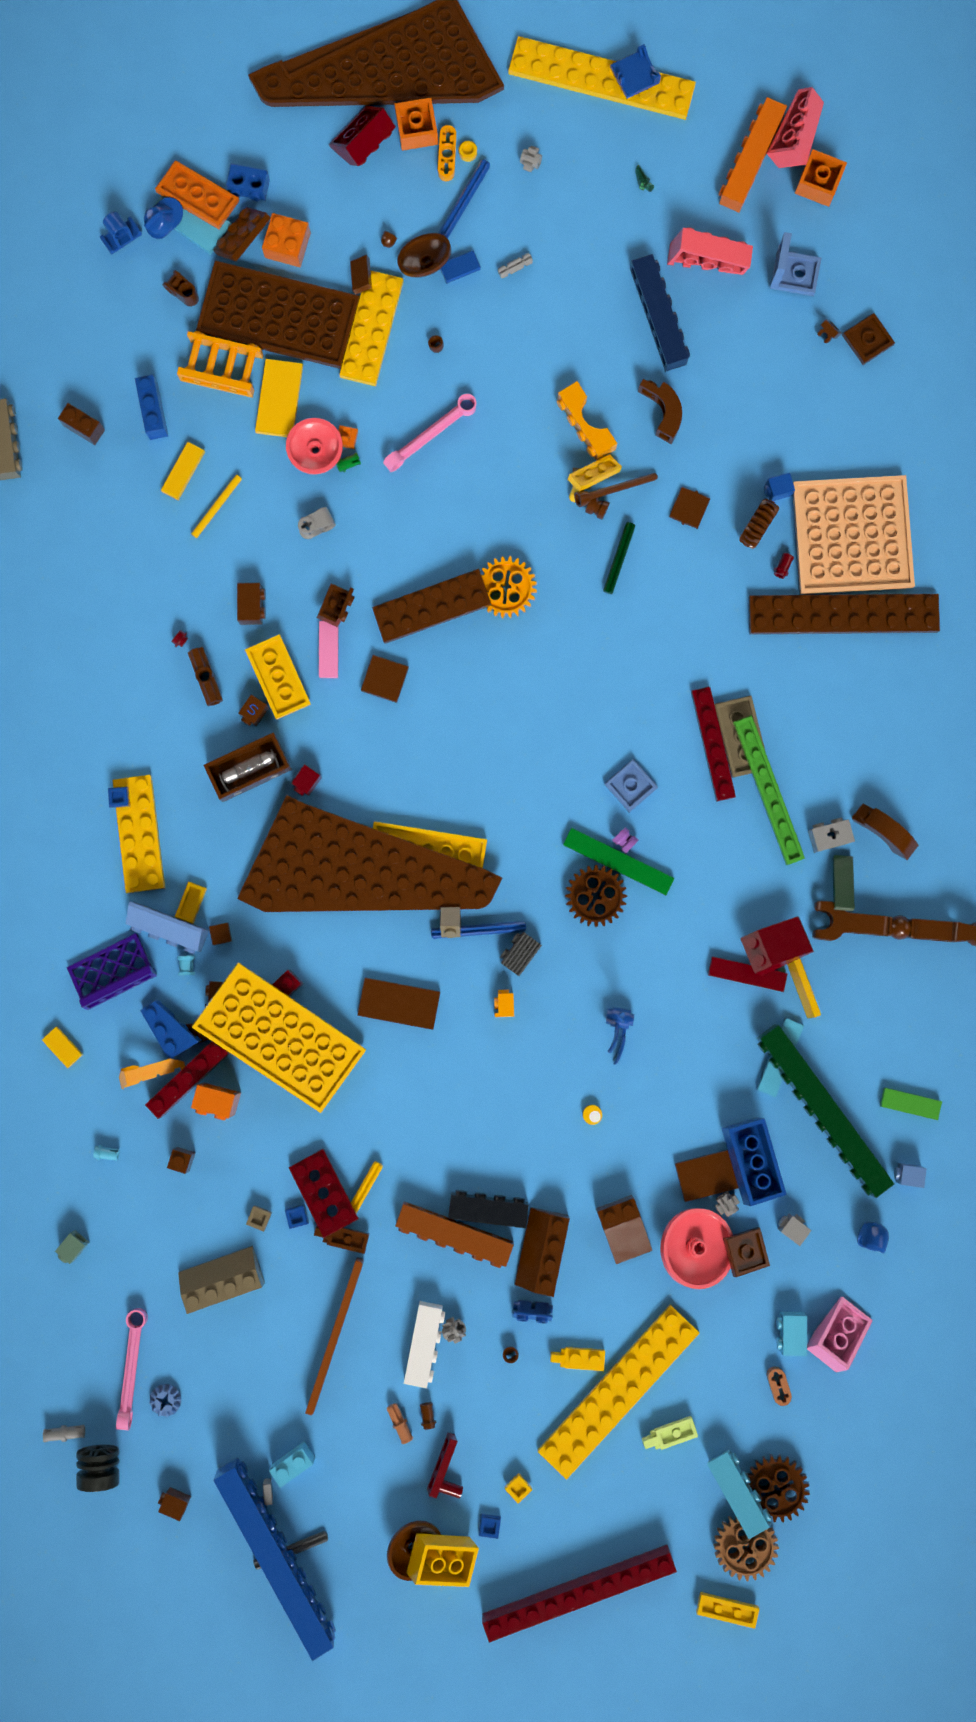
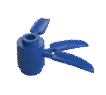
M615 1007L613 1009L608 1008L606 1024L615 1027L614 1038L607 1051L608 1053H612L618 1040L619 1028H623L621 1044L613 1063L614 1065L621 1058L626 1040V1029H629V1025L633 1026L635 1015L631 1014V1010Z

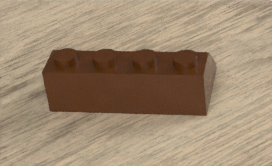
M533 1207L530 1208L515 1280L516 1286L533 1293L554 1297L570 1220L569 1215Z

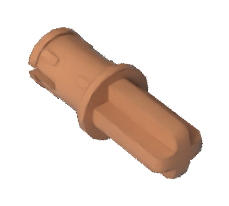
M397 1403L389 1405L387 1411L394 1424L392 1427L396 1429L401 1443L406 1444L413 1440V1436L406 1424L407 1419H404Z

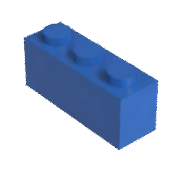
M154 375L135 378L145 433L150 440L168 437L159 387Z

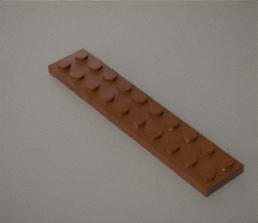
M939 594L749 596V634L938 633L940 631Z

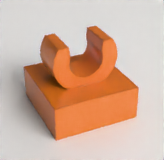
M339 425L338 431L342 438L343 447L355 449L358 429Z

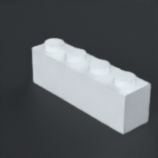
M424 1301L419 1302L404 1384L427 1388L428 1382L432 1383L434 1371L431 1370V1364L436 1363L438 1351L434 1349L435 1344L440 1343L442 1331H438L439 1323L443 1324L445 1312L442 1311L443 1305Z

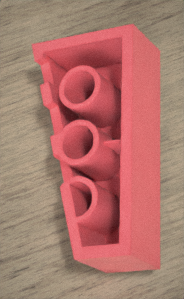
M813 87L798 89L769 147L767 155L778 168L807 165L824 104Z
M687 227L683 228L670 243L667 265L674 266V262L683 263V267L688 268L691 265H700L702 270L718 268L719 272L743 275L751 266L753 246L743 241L736 242L727 237H718L709 232L702 233Z

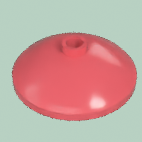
M308 418L300 421L290 430L286 440V452L290 462L298 470L307 474H322L331 470L340 460L343 451L342 438L337 428L330 422L320 418ZM318 448L319 451L317 453H313V449Z

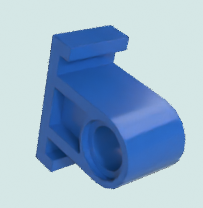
M111 212L103 219V224L108 234L105 236L101 235L100 239L111 255L142 235L131 216L127 218L128 221L124 222L118 212Z

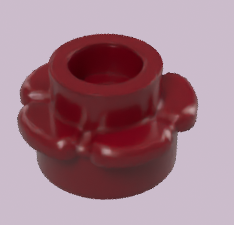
M180 630L171 641L175 644V647L178 645L182 647L188 640L186 637L187 632L184 633Z

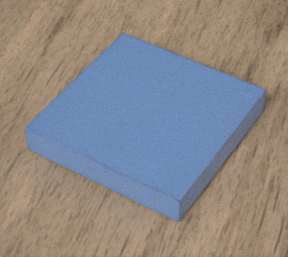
M634 759L604 784L629 813L658 788Z

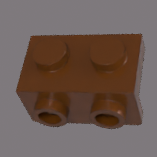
M331 583L316 618L338 627L341 621L345 622L348 612L345 611L347 605L351 607L355 598L352 595L354 588L350 587L349 591Z

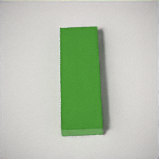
M889 1088L883 1089L880 1107L934 1120L939 1119L942 1101Z

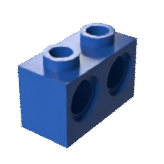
M231 164L226 184L227 189L239 198L247 197L253 201H266L270 182L268 171Z

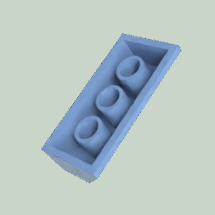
M129 902L126 924L131 926L130 930L141 933V931L148 932V937L159 940L161 937L167 940L166 944L177 947V944L184 946V951L195 954V951H202L209 930L142 904Z

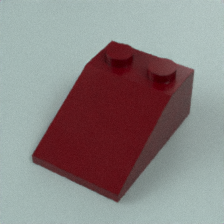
M799 916L756 930L740 938L754 973L761 976L814 952Z

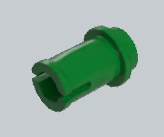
M354 453L346 458H340L336 464L339 472H346L347 469L360 465L361 462L358 460V454Z

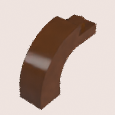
M643 379L639 385L638 392L655 401L663 412V420L657 428L655 436L672 444L682 421L680 399L676 392L665 382L659 388L655 382Z
M863 803L852 816L854 822L879 836L893 853L905 860H908L919 846L904 827L877 808L873 809Z

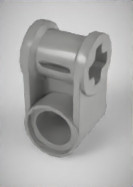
M327 507L316 510L314 513L301 518L298 522L300 535L304 539H312L321 533L330 531L336 526Z

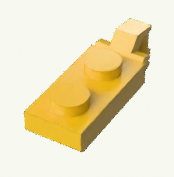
M579 1347L561 1348V1352L551 1351L550 1362L560 1363V1367L567 1369L604 1371L605 1350Z

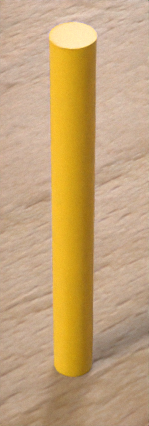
M237 474L234 476L193 530L191 535L196 539L242 480Z

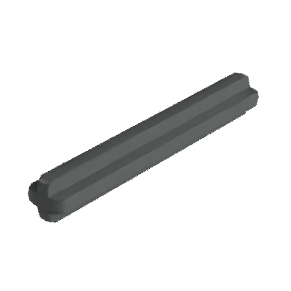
M322 1531L286 1547L288 1551L292 1549L294 1554H298L327 1542L328 1535L327 1532ZM254 1559L253 1563L256 1570L261 1569L257 1559Z

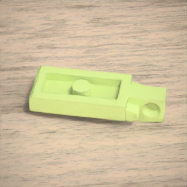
M688 1416L651 1430V1435L643 1437L642 1442L645 1449L655 1446V1449L661 1448L663 1450L697 1438L698 1434L692 1417Z

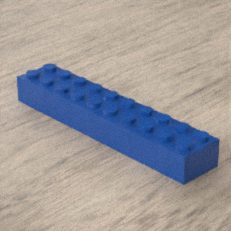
M237 1457L219 1468L213 1481L311 1660L314 1661L334 1648L335 1626L324 1615L326 1610L321 1602H317L313 1586L311 1584L308 1586L305 1580L307 1578L302 1567L297 1566L295 1562L297 1558L293 1550H287L285 1544L287 1543L286 1537L282 1531H278L274 1515H269L266 1509L268 1506L264 1504V1497H259L256 1491L258 1490L256 1482L253 1478L250 1480L248 1477L246 1464L244 1461L240 1462Z

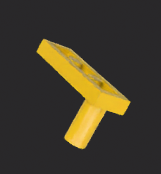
M609 454L569 474L567 480L573 485L569 499L575 502V492L585 490L619 473L622 466Z

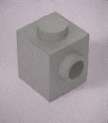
M791 1214L784 1215L778 1223V1230L799 1246H801L812 1231L804 1225L806 1221L797 1214L794 1217Z

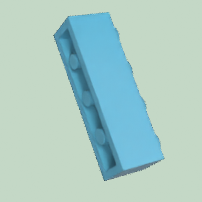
M727 1450L709 1460L707 1465L748 1539H751L770 1528L772 1518L767 1509L763 1510L759 1503L761 1499L757 1491H752L749 1485L751 1481L745 1471L742 1472L738 1466L740 1461L737 1455Z

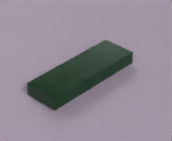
M833 856L834 910L853 911L855 909L853 856Z

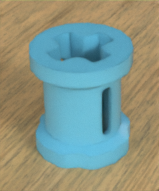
M195 955L177 956L180 969L178 976L195 975L193 971Z

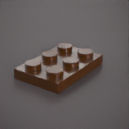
M246 207V209L240 212L238 219L228 227L226 234L217 241L213 251L218 256L237 262L271 219L266 212Z

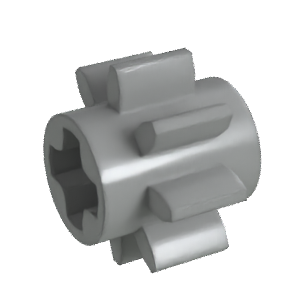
M531 146L528 150H523L520 163L524 165V170L532 172L534 168L538 169L540 167L542 155L538 153L539 148Z
M725 1192L716 1199L718 1204L715 1207L721 1215L725 1213L728 1217L739 1210L737 1204L740 1201L734 1193L730 1195L729 1192Z
M452 1317L442 1325V1335L448 1342L453 1341L456 1344L462 1341V1337L466 1336V1326L460 1319L455 1320Z

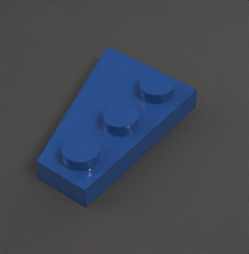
M159 1000L140 1010L168 1059L175 1058L202 1041L198 1036H194L185 1024L182 1025L175 1018V1015Z

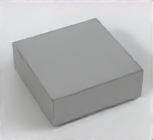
M271 1478L264 1479L263 1481L265 1505H272L273 1501Z

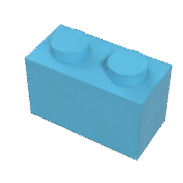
M780 1311V1317H777V1329L780 1330V1337H777L776 1341L777 1349L780 1350L783 1356H807V1315L804 1312Z
M304 1441L271 1465L269 1472L281 1488L312 1466L316 1457Z

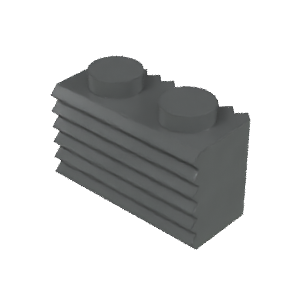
M525 932L521 935L517 933L511 941L514 944L510 950L506 948L500 956L502 959L501 964L517 976L521 975L542 946Z

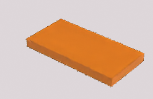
M176 160L155 188L156 193L165 198L171 197L178 200L183 209L217 229L222 227L239 202V197Z

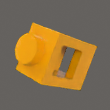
M509 989L498 990V998H494V1009H498L495 1017H514L513 993H509Z

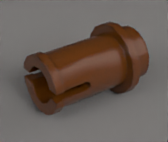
M432 1402L420 1404L423 1421L421 1426L425 1430L435 1428L437 1423L434 1420Z

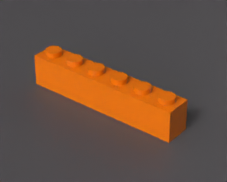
M768 97L764 104L760 103L756 115H758L757 120H752L748 130L751 133L749 137H744L741 145L743 150L741 153H737L734 160L736 165L734 169L730 168L726 177L728 183L727 185L723 184L719 192V196H721L720 205L740 213L784 117L787 105Z

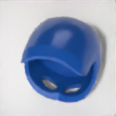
M866 1222L859 1230L857 1243L861 1247L884 1254L889 1241V1232L887 1228L879 1223Z

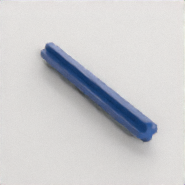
M481 160L438 234H442L448 239L489 170L490 163L488 161Z
M525 921L461 926V937L526 931ZM440 928L431 929L433 939L447 938L441 937Z

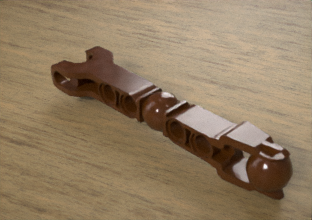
M830 901L814 903L816 911L824 912L829 916L830 924L826 929L813 931V939L833 941L841 937L843 933L892 936L898 940L910 938L942 942L968 941L972 946H976V922L969 925L961 922L908 919L901 915L890 917L849 913L844 910H834V903Z

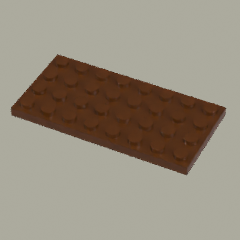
M215 261L196 331H200L207 336L245 345L255 344L261 350L341 369L360 296Z

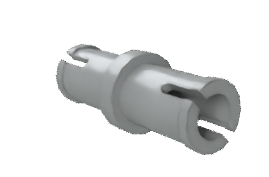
M62 1425L61 1428L43 1430L44 1443L58 1440L66 1442L67 1439L85 1438V1425L71 1427Z

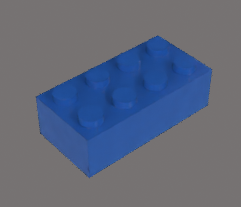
M757 1117L721 1128L743 1204L754 1206L787 1195L765 1118Z

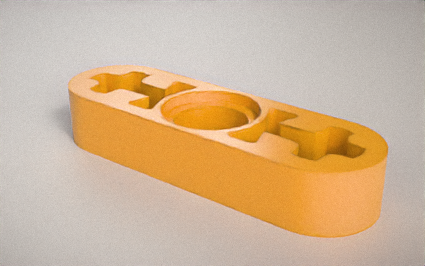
M451 125L443 126L440 130L438 176L442 181H450L455 175L457 137L456 130ZM447 133H450V143H446ZM448 149L452 151V155L444 157L442 152ZM445 164H448V174H444Z

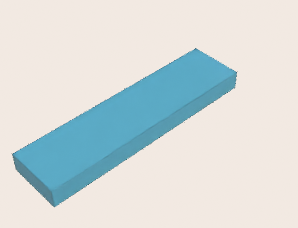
M785 1018L781 1029L796 1047L804 1025ZM769 1059L757 1090L776 1097L782 1083V1078L780 1077L782 1072L779 1068L775 1069L769 1062Z

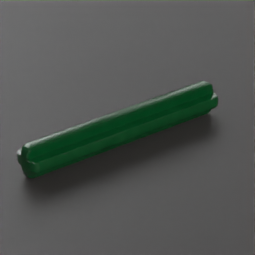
M631 522L625 524L603 589L605 593L613 594L635 529V524Z

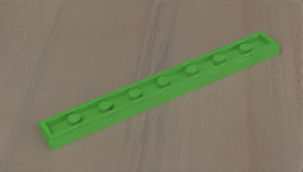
M752 715L734 721L733 725L785 864L789 865L805 859Z

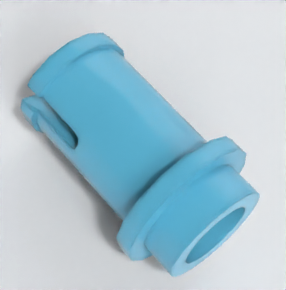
M102 1145L95 1146L93 1157L97 1158V1160L108 1159L118 1161L120 1149L107 1148Z

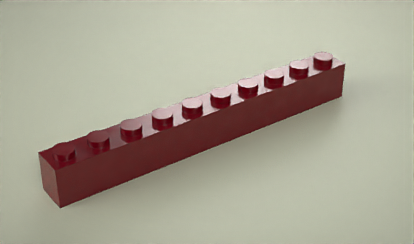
M287 970L272 985L290 997L303 985V982L291 970ZM212 1041L152 1097L145 1106L157 1119L162 1118L230 1053Z
M664 1545L482 1613V1624L490 1643L677 1572L668 1545Z

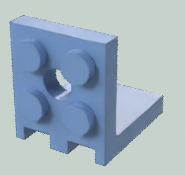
M784 232L776 252L770 289L814 297L821 258L789 252L792 233ZM800 270L804 273V276L799 278L794 272Z

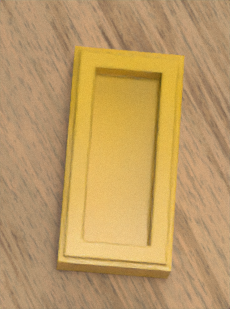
M188 881L175 918L194 924L207 888Z
M58 1026L42 1039L67 1068H70L83 1056L82 1052Z

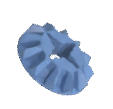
M163 1384L153 1390L150 1395L149 1404L152 1407V1411L157 1413L158 1416L168 1417L175 1414L179 1409L181 1395L176 1387ZM168 1393V1401L170 1402V1404L167 1403L164 1407H162V1401L160 1400V1398L163 1399Z

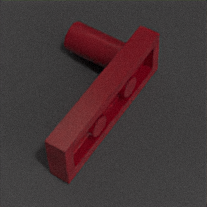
M448 1432L427 1487L430 1497L437 1499L439 1492L456 1498H460L462 1495L463 1486L444 1480L458 1442L455 1434Z

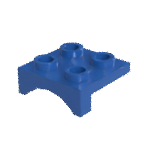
M645 44L639 46L636 53L610 64V68L626 99L660 83L661 75L653 67Z

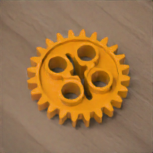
M502 556L501 562L494 558V565L488 562V570L482 568L485 573L482 575L492 605L487 608V612L490 613L494 610L495 617L498 613H501L502 619H504L505 614H508L511 619L512 613H515L518 617L519 610L525 613L524 606L531 607L529 600H535V597L531 595L532 593H537V590L532 588L537 585V582L531 581L535 578V574L529 575L532 569L530 567L525 569L526 562L519 565V558L515 562H512L511 556H509L508 561H505ZM507 571H510L508 584L511 588L507 589L506 604H503L505 591L502 586H506ZM496 573L503 574V579L501 581L494 580V575ZM515 575L522 576V581L518 584L512 582ZM495 591L501 593L498 600L491 599V595ZM512 594L520 596L517 602L513 603L510 601Z

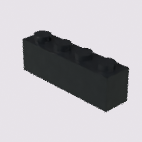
M455 1190V1193L451 1192L448 1219L526 1228L529 1203L525 1202L524 1198L519 1197L508 1200L503 1195H494V1198L486 1197L485 1193L475 1192V1195H469L467 1191Z

